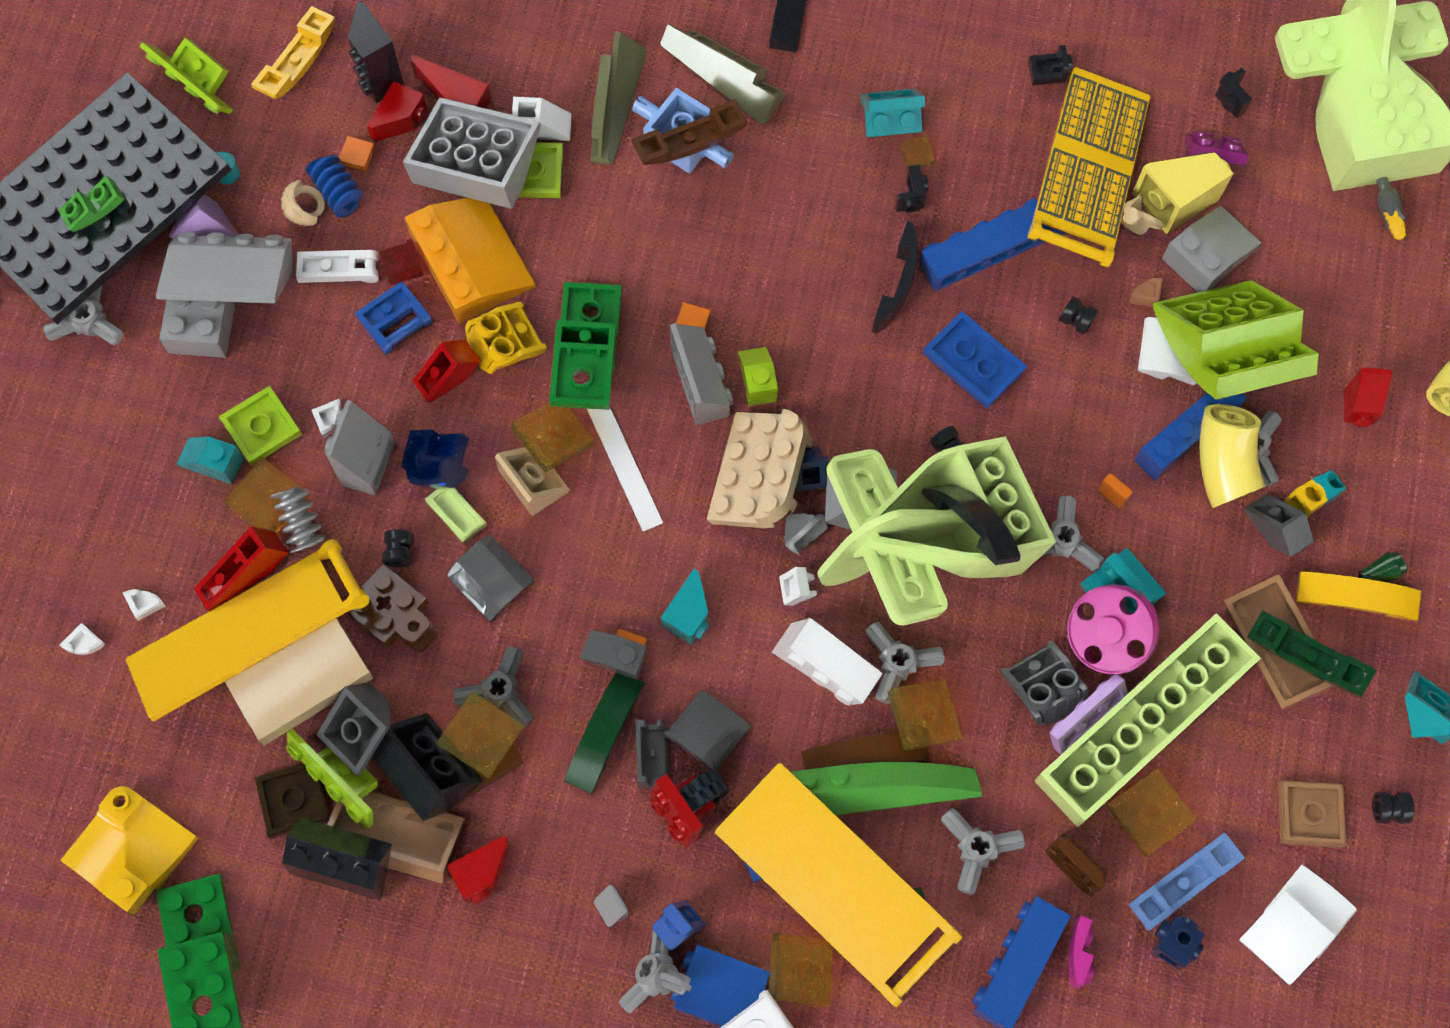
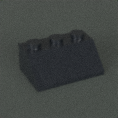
M360 1L356 5L348 35L351 47L348 53L355 64L353 69L360 79L358 81L360 89L365 96L371 95L374 101L378 103L383 100L393 82L404 85L392 40L363 1Z
M428 713L391 724L372 755L374 761L423 821L446 813L483 781Z
M301 817L286 836L282 864L289 874L380 901L383 895L392 844Z

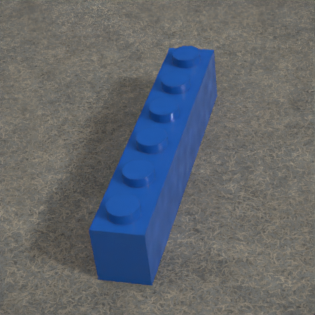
M1037 198L1027 201L1021 208L1014 211L1009 209L1002 212L994 220L989 222L987 220L981 221L967 232H956L942 243L938 244L935 242L926 246L921 253L919 265L934 292L1045 243V241L1040 239L1034 241L1027 238L1034 217ZM1042 224V228L1060 235L1066 233Z

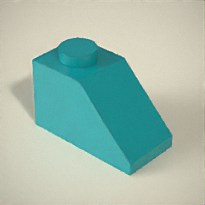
M209 436L188 438L176 464L179 467L233 484L244 457L235 445Z
M696 569L692 570L661 617V626L691 645L696 638L701 640L710 626L707 623L708 609L699 571Z

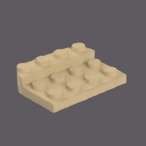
M783 409L781 414L735 413L707 521L714 525L772 528L775 527L774 523L782 519L789 510L792 513L794 512L798 502L793 498L805 448H812L813 438L809 434L806 424L796 413Z

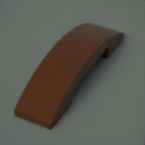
M735 99L711 108L709 115L661 134L658 129L632 138V143L643 165L660 164L678 160L712 147L747 126L748 121Z
M923 730L860 737L801 751L804 770L858 763L929 762Z

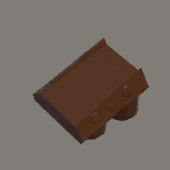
M1074 835L1059 836L1045 850L1053 863L1088 896L1092 897L1105 886L1107 866L1100 867L1074 841Z

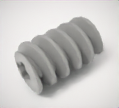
M299 486L270 495L271 498L281 499V502L275 505L274 509L285 511L278 518V521L289 523L282 529V532L292 533L293 535L286 540V544L297 546L291 552L312 547L325 539V535L315 534L321 528V523H311L318 516L317 512L307 511V509L314 505L313 500H303L310 493V490L301 489Z

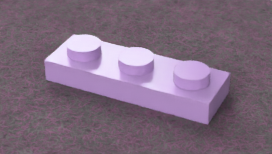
M1114 674L1109 680L1103 681L1091 696L1079 702L1072 713L1053 726L1049 734L1053 747L1058 753L1063 754L1128 694L1125 680L1119 675Z

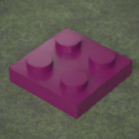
M1196 130L1195 134L1187 133L1184 144L1189 155L1196 156L1215 152L1222 160L1228 163L1246 165L1248 153L1243 144L1239 143L1240 140L1231 136H1223L1222 139L1212 138L1211 133Z

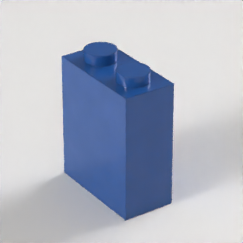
M697 945L694 952L688 950L682 969L687 971L686 975L691 979L689 985L692 988L683 995L673 992L670 1000L676 1002L674 1010L721 1028L759 999V994L764 991L770 972Z

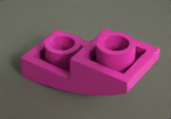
M1082 915L1074 921L1068 948L1069 978L1071 987L1076 989L1083 987L1084 983H1090L1096 967L1091 964L1094 955L1082 951L1083 947L1088 949L1094 935V931L1090 929L1093 920Z

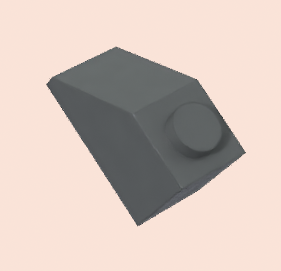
M1269 494L1264 495L1244 508L1246 515L1270 546L1289 557L1299 553L1314 542L1306 513Z
M590 630L580 659L638 680L648 654L647 646L617 635Z

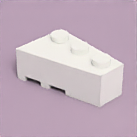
M811 618L791 623L772 651L773 654L809 676L818 685L835 693L834 696L848 706L850 704H863L883 674Z

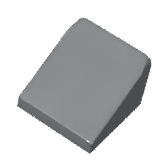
M614 885L606 887L594 900V905L608 927L616 925L629 916V911Z

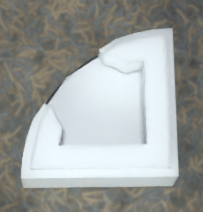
M339 399L312 409L323 438L328 437L336 430V416L338 411L342 409Z
M138 589L123 592L130 609L138 621L166 607L164 602L151 592Z
M82 623L60 644L64 650L76 655L91 654L106 645Z

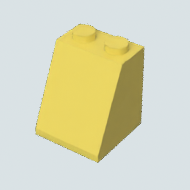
M1215 152L1152 162L1143 167L1132 194L1135 198L1138 195H1142V206L1150 215L1163 222L1162 230L1168 235L1218 202L1233 172L1229 164L1222 160Z

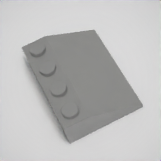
M439 98L406 155L403 164L413 184L512 209L524 187L541 124L539 121Z
M181 232L173 238L168 246L156 298L163 300L276 303L294 272L292 240L282 238L280 235H268L265 238L253 237L251 234H239L236 237L224 236L223 233H210L207 236L195 235L194 232Z

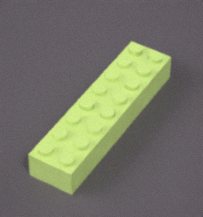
M1216 613L1035 779L1036 784L1079 827L1261 658Z

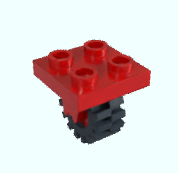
M710 769L706 773L699 775L698 778L693 775L677 786L665 774L655 781L650 796L652 799L650 804L654 812L659 817L664 816L669 823L668 831L677 843L682 842L684 847L687 848L696 842L703 827L700 820L715 810V804L724 798L730 789L716 769Z

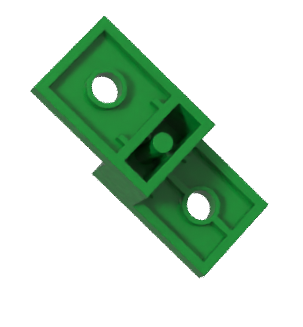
M564 282L561 320H557L549 397L550 407L610 409L613 369L616 368L622 285ZM587 307H595L599 312L595 317L589 318L583 314V311ZM578 373H586L590 376V380L585 384H577L573 379Z
M216 874L157 890V900L166 947L157 949L171 1028H244L233 971L239 970L240 965L222 875ZM196 905L201 906L203 909L202 918L196 923H190L187 919L188 910ZM207 996L212 1001V1008L208 1014L200 1016L195 1009L196 1003L200 998Z

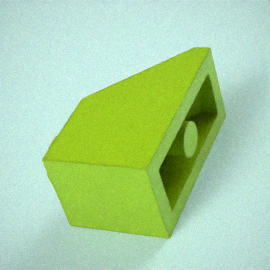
M762 347L738 351L748 406L777 402L778 385L773 361L767 348Z

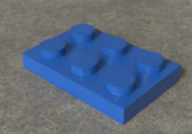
M963 311L922 352L923 355L986 409L1027 368L1022 361Z

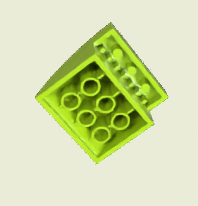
M1252 280L1153 303L1155 315L1176 357L1193 380L1216 400L1317 375L1319 353L1301 343L1304 310Z

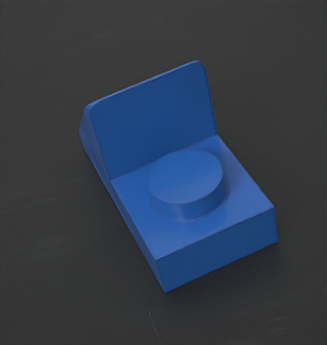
M683 900L671 903L662 911L664 915L653 924L652 929L669 950H674L701 930L706 923L689 902Z

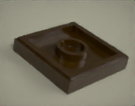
M304 763L255 777L269 839L288 834L301 817L323 824L328 823L331 815L324 785L320 780L315 781L309 775Z

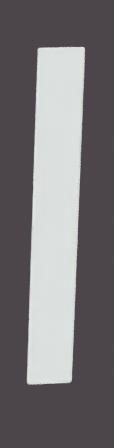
M611 408L609 410L587 409L642 531L662 524L663 521Z

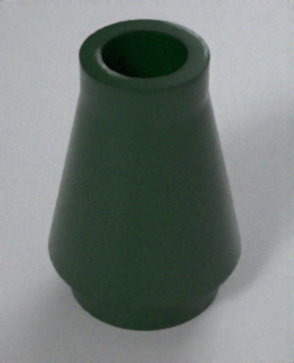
M1397 551L1392 553L1386 552L1366 568L1358 571V576L1364 579L1389 582L1401 579L1402 575L1407 573V567L1402 556Z

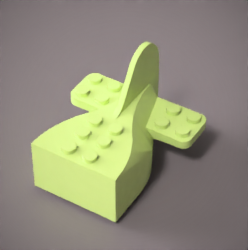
M1346 0L1340 15L1289 23L1279 28L1275 36V42L1286 75L1293 79L1325 75L1315 120L1319 146L1333 191L1377 184L1376 180L1381 177H1387L1390 182L1437 174L1449 163L1450 110L1433 85L1405 63V61L1437 56L1448 45V37L1439 10L1434 3L1423 1L1396 6V0Z
M1006 436L945 449L925 461L899 488L883 456L873 449L837 455L827 465V475L853 533L839 545L820 567L817 573L822 585L834 586L856 579L870 571L889 617L898 625H908L940 616L947 609V598L933 565L966 578L1022 575L1056 543ZM954 485L967 489L979 496L990 505L1009 529L1019 549L1020 560L1018 562L995 565L976 547L980 536L952 509L938 510L921 494L922 489Z

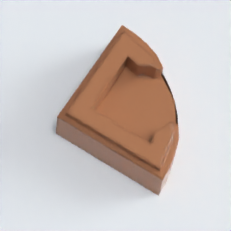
M1151 278L1134 289L1129 303L1153 307L1154 302L1160 301L1163 278Z

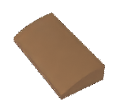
M1279 574L1223 600L1245 643L1261 658L1257 665L1281 709L1290 707L1335 687L1284 661L1247 638L1263 610L1290 624L1294 630L1315 640Z
M370 792L362 798L373 811V826L367 829L361 822L356 823L347 813L346 806L341 801L336 803L327 825L391 843L389 869L444 884L449 871L447 865L452 862L464 825V818L443 813L423 821L408 802Z

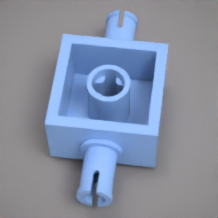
M675 88L660 108L643 96L638 98L639 101H635L632 108L634 113L649 121L643 128L644 134L656 129L661 134L706 117L710 112V108L678 88ZM716 144L696 154L670 162L690 174L699 161L706 156L723 169H726L728 164L731 163L734 153Z

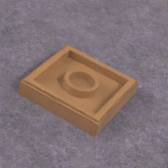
M1280 780L1278 782L1280 844L1338 848L1346 846L1344 784Z

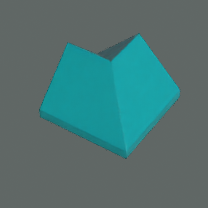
M1415 670L1411 675L1405 694L1412 738L1432 737L1440 744H1444L1450 740V694Z

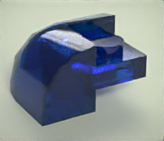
M433 429L410 430L401 466L406 471L409 483L427 489H445L459 486L466 479L469 472L467 468L462 466L469 437L462 433L439 434Z

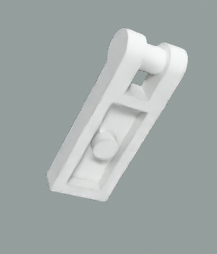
M375 250L297 252L296 278L298 283L343 281L376 283L379 280V271L376 269V264L379 263V253ZM364 263L365 268H356V264Z

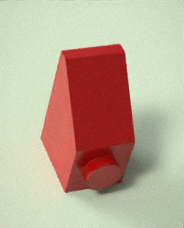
M393 82L367 125L371 140L378 142L414 131L418 123L423 122L427 115L428 108L424 94Z
M466 339L441 342L412 381L426 401L430 403L466 381L480 364L481 360Z
M1365 367L1360 369L1343 390L1344 422L1354 423L1358 427H1367L1373 425L1380 418L1384 411L1392 378V370Z
M505 835L447 865L467 904L473 901L475 905L491 897L490 892L496 889L510 848Z

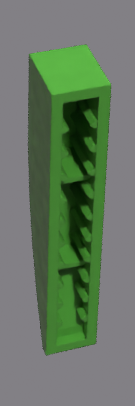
M875 762L791 772L835 815L982 797L976 770L952 765L918 762Z

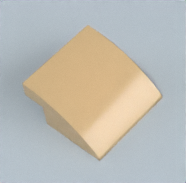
M336 618L226 680L225 683L258 741L265 746L336 702L345 686L367 683L373 677Z

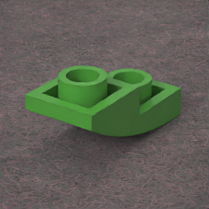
M105 176L87 195L77 191L58 211L68 229L75 232L93 224L110 213L125 198L114 179Z

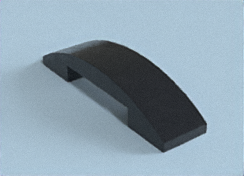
M907 221L896 258L906 262L895 296L892 298L882 295L872 329L874 333H879L894 319L909 293L917 261V238L913 222Z
M954 485L922 489L921 494L938 510L952 509L980 536L976 547L995 565L1018 562L1020 560L1019 549L1009 529L990 505L979 496L967 489Z

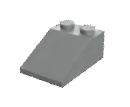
M1219 206L1191 224L1171 241L1162 260L1197 292H1202L1215 287L1260 247L1262 242L1222 206Z

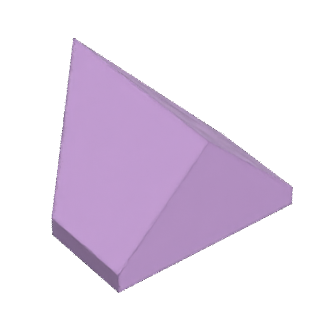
M204 194L177 218L169 237L173 239L181 232H194L195 235L207 236L210 233H223L224 236L236 237L239 233L219 204Z

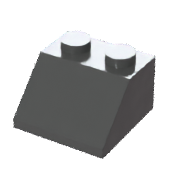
M369 682L345 686L316 734L357 776L362 774L390 727L389 701Z

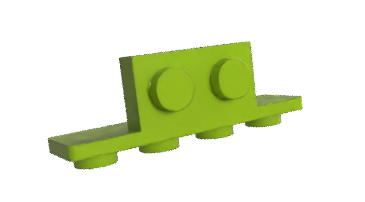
M184 37L172 58L156 46L145 42L140 44L139 47L147 53L145 57L149 61L166 68L165 74L173 80L183 82L186 85L184 89L196 98L201 97L205 101L204 106L216 114H219V112L231 114L233 109L215 95L229 71L192 40Z
M293 729L286 732L288 742L286 749L290 756L296 761L300 759L306 765L309 775L315 781L320 780L326 786L330 797L335 802L341 801L346 806L347 813L354 822H361L367 829L373 826V811L362 798L378 787L377 779L366 768L361 775L357 776L329 747H326L317 754Z

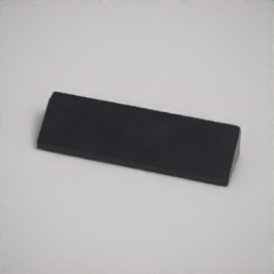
M777 0L770 34V49L796 52L806 0Z

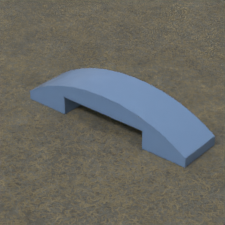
M1224 832L1128 905L1145 928L1150 931L1188 900L1245 859V857Z

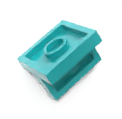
M915 88L860 94L861 105L864 107L865 134L867 137L922 132L921 107H925V97Z
M1128 548L1118 555L1116 552L1113 553L1097 571L1080 584L1085 593L1104 585H1125L1143 592L1152 605L1167 594ZM1131 596L1126 598V609L1135 613L1138 608L1137 601Z

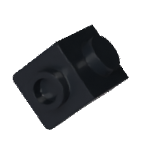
M1059 45L1057 53L1029 56L1028 65L1032 85L1065 83L1068 71L1072 70V57L1070 54H1067L1065 45Z
M1243 68L1234 73L1232 71L1226 73L1219 80L1220 86L1215 94L1221 101L1223 108L1231 112L1236 119L1246 112L1252 100L1240 86L1246 73Z
M920 165L909 166L906 177L908 192L897 195L896 212L905 211L911 213L924 208L926 192H928L927 176L922 175Z

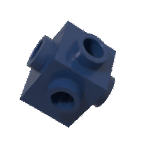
M819 446L805 448L796 484L797 492L826 488V468L829 464L828 456L822 455Z
M1176 916L1169 921L1164 919L1155 932L1154 936L1158 940L1151 953L1175 969L1180 970L1185 968L1190 960L1194 962L1204 948V945L1200 942L1205 934L1199 931V925L1188 917L1182 916L1180 918Z

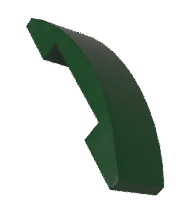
M1263 610L1247 636L1251 641L1293 666L1362 698L1377 671L1349 655L1346 657L1294 630L1290 624Z
M619 673L614 674L580 740L566 773L565 783L593 794L606 767L605 763L630 711L633 710L642 692L645 682Z

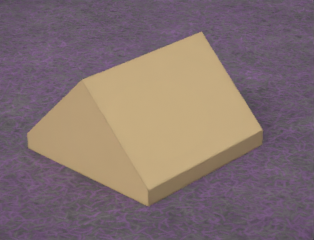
M537 445L500 452L495 456L500 474L531 516H534L570 490Z

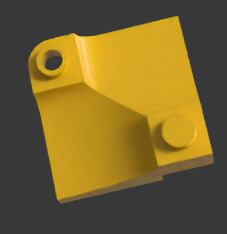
M120 786L108 793L100 803L99 811L95 818L60 861L78 873L123 910L135 915L153 890L161 888L199 838L132 789ZM120 797H125V804L117 807V800Z

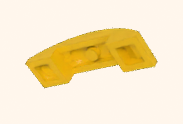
M311 6L297 24L298 33L272 67L266 65L251 84L252 88L274 99L283 96L293 88L321 52L334 26L335 17Z
M1299 572L1296 602L1319 606L1344 607L1386 614L1388 617L1418 621L1421 591L1406 586L1364 578Z

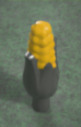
M1381 177L1376 180L1379 188L1377 205L1383 216L1386 230H1391L1394 239L1402 240L1406 236L1404 220L1407 217L1403 212L1401 198L1397 191L1390 187L1388 178Z

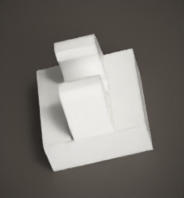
M795 567L779 576L784 605L794 606L817 595L816 591L809 590L808 583L814 580V575L807 573L806 567Z

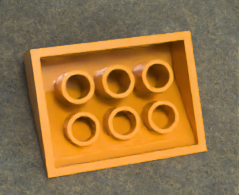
M463 198L432 204L404 217L410 236L459 324L536 287L535 282L490 203Z

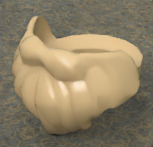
M296 180L289 184L282 193L283 196L281 198L283 215L291 222L299 225H315L317 217L321 215L325 207L324 198L321 193L314 187L302 185L301 180ZM302 193L310 194L317 202L316 211L313 213L303 211L296 203L295 197Z
M1138 195L1124 205V214L1121 218V224L1138 235L1145 234L1149 227L1159 230L1163 227L1161 220L1141 211L1142 195Z

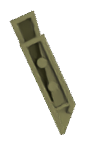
M621 32L614 33L612 56L601 55L592 121L591 138H593L590 163H614L647 53L643 46Z

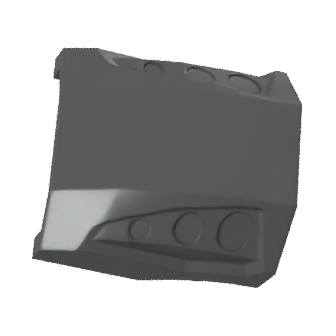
M492 534L479 540L455 562L447 574L448 579L490 623L495 620V616L522 590L535 583L529 573L507 553Z
M1052 640L1047 643L1045 648L1012 667L1001 669V674L1006 683L1024 703L1034 718L1036 725L1053 724L1072 713L1076 705L1085 700L1089 695L1087 686L1083 683L1069 659Z
M701 690L676 722L664 733V736L667 739L671 738L672 742H676L684 751L687 750L706 768L709 767L708 770H717L747 734L751 726L716 698Z

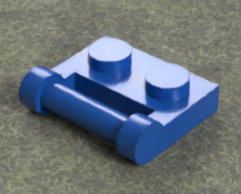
M403 281L355 312L358 321L376 342L384 355L393 351V346L424 326L426 328L433 323L427 311ZM411 312L416 314L417 317L386 338L382 335L383 331Z

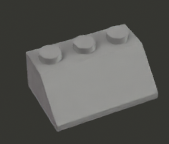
M671 324V352L695 425L698 426L729 417L733 398L730 389H724L721 380L725 379L724 371L720 362L715 363L713 354L716 353V348L712 337L707 338L702 327Z

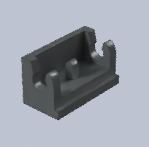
M635 720L638 788L650 789L654 787L655 781L665 774L669 777L668 739L664 736V733L667 731V725H664L662 720H657L655 724H646L645 720Z

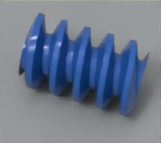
M337 155L319 157L308 164L306 173L310 176L311 181L316 184V188L322 193V197L328 201V205L334 210L336 217H347L358 208L363 192L361 189H357V183L351 180V174L345 172L346 167L343 163H339L340 159Z

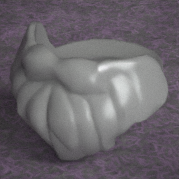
M806 513L786 516L785 546L799 555L800 551L806 548L809 542L814 541L818 535H821L828 529V523H825V516L823 514L815 516Z

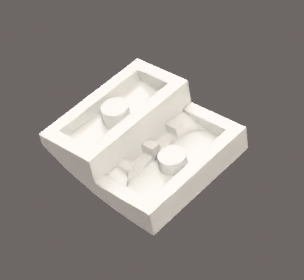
M1154 317L1145 318L1138 371L1161 380L1172 377L1191 385L1197 384L1176 357L1161 329L1158 319Z
M1303 865L1299 867L1264 910L1265 912L1281 893L1286 891L1335 935L1334 939L1357 911L1338 891ZM1331 941V942L1325 947V949L1317 956L1318 959H1319L1320 956L1324 953V951L1328 948V946L1332 943V941Z
M1283 891L1239 941L1288 985H1291L1334 939L1335 935L1286 891Z

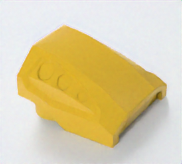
M521 301L497 307L488 313L467 321L465 326L467 342L480 358V368L489 374H493L497 369L538 356L547 349L545 343H541L524 313Z

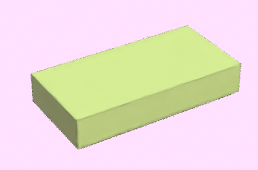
M448 480L425 498L426 503L463 544L467 543L487 526L483 518Z

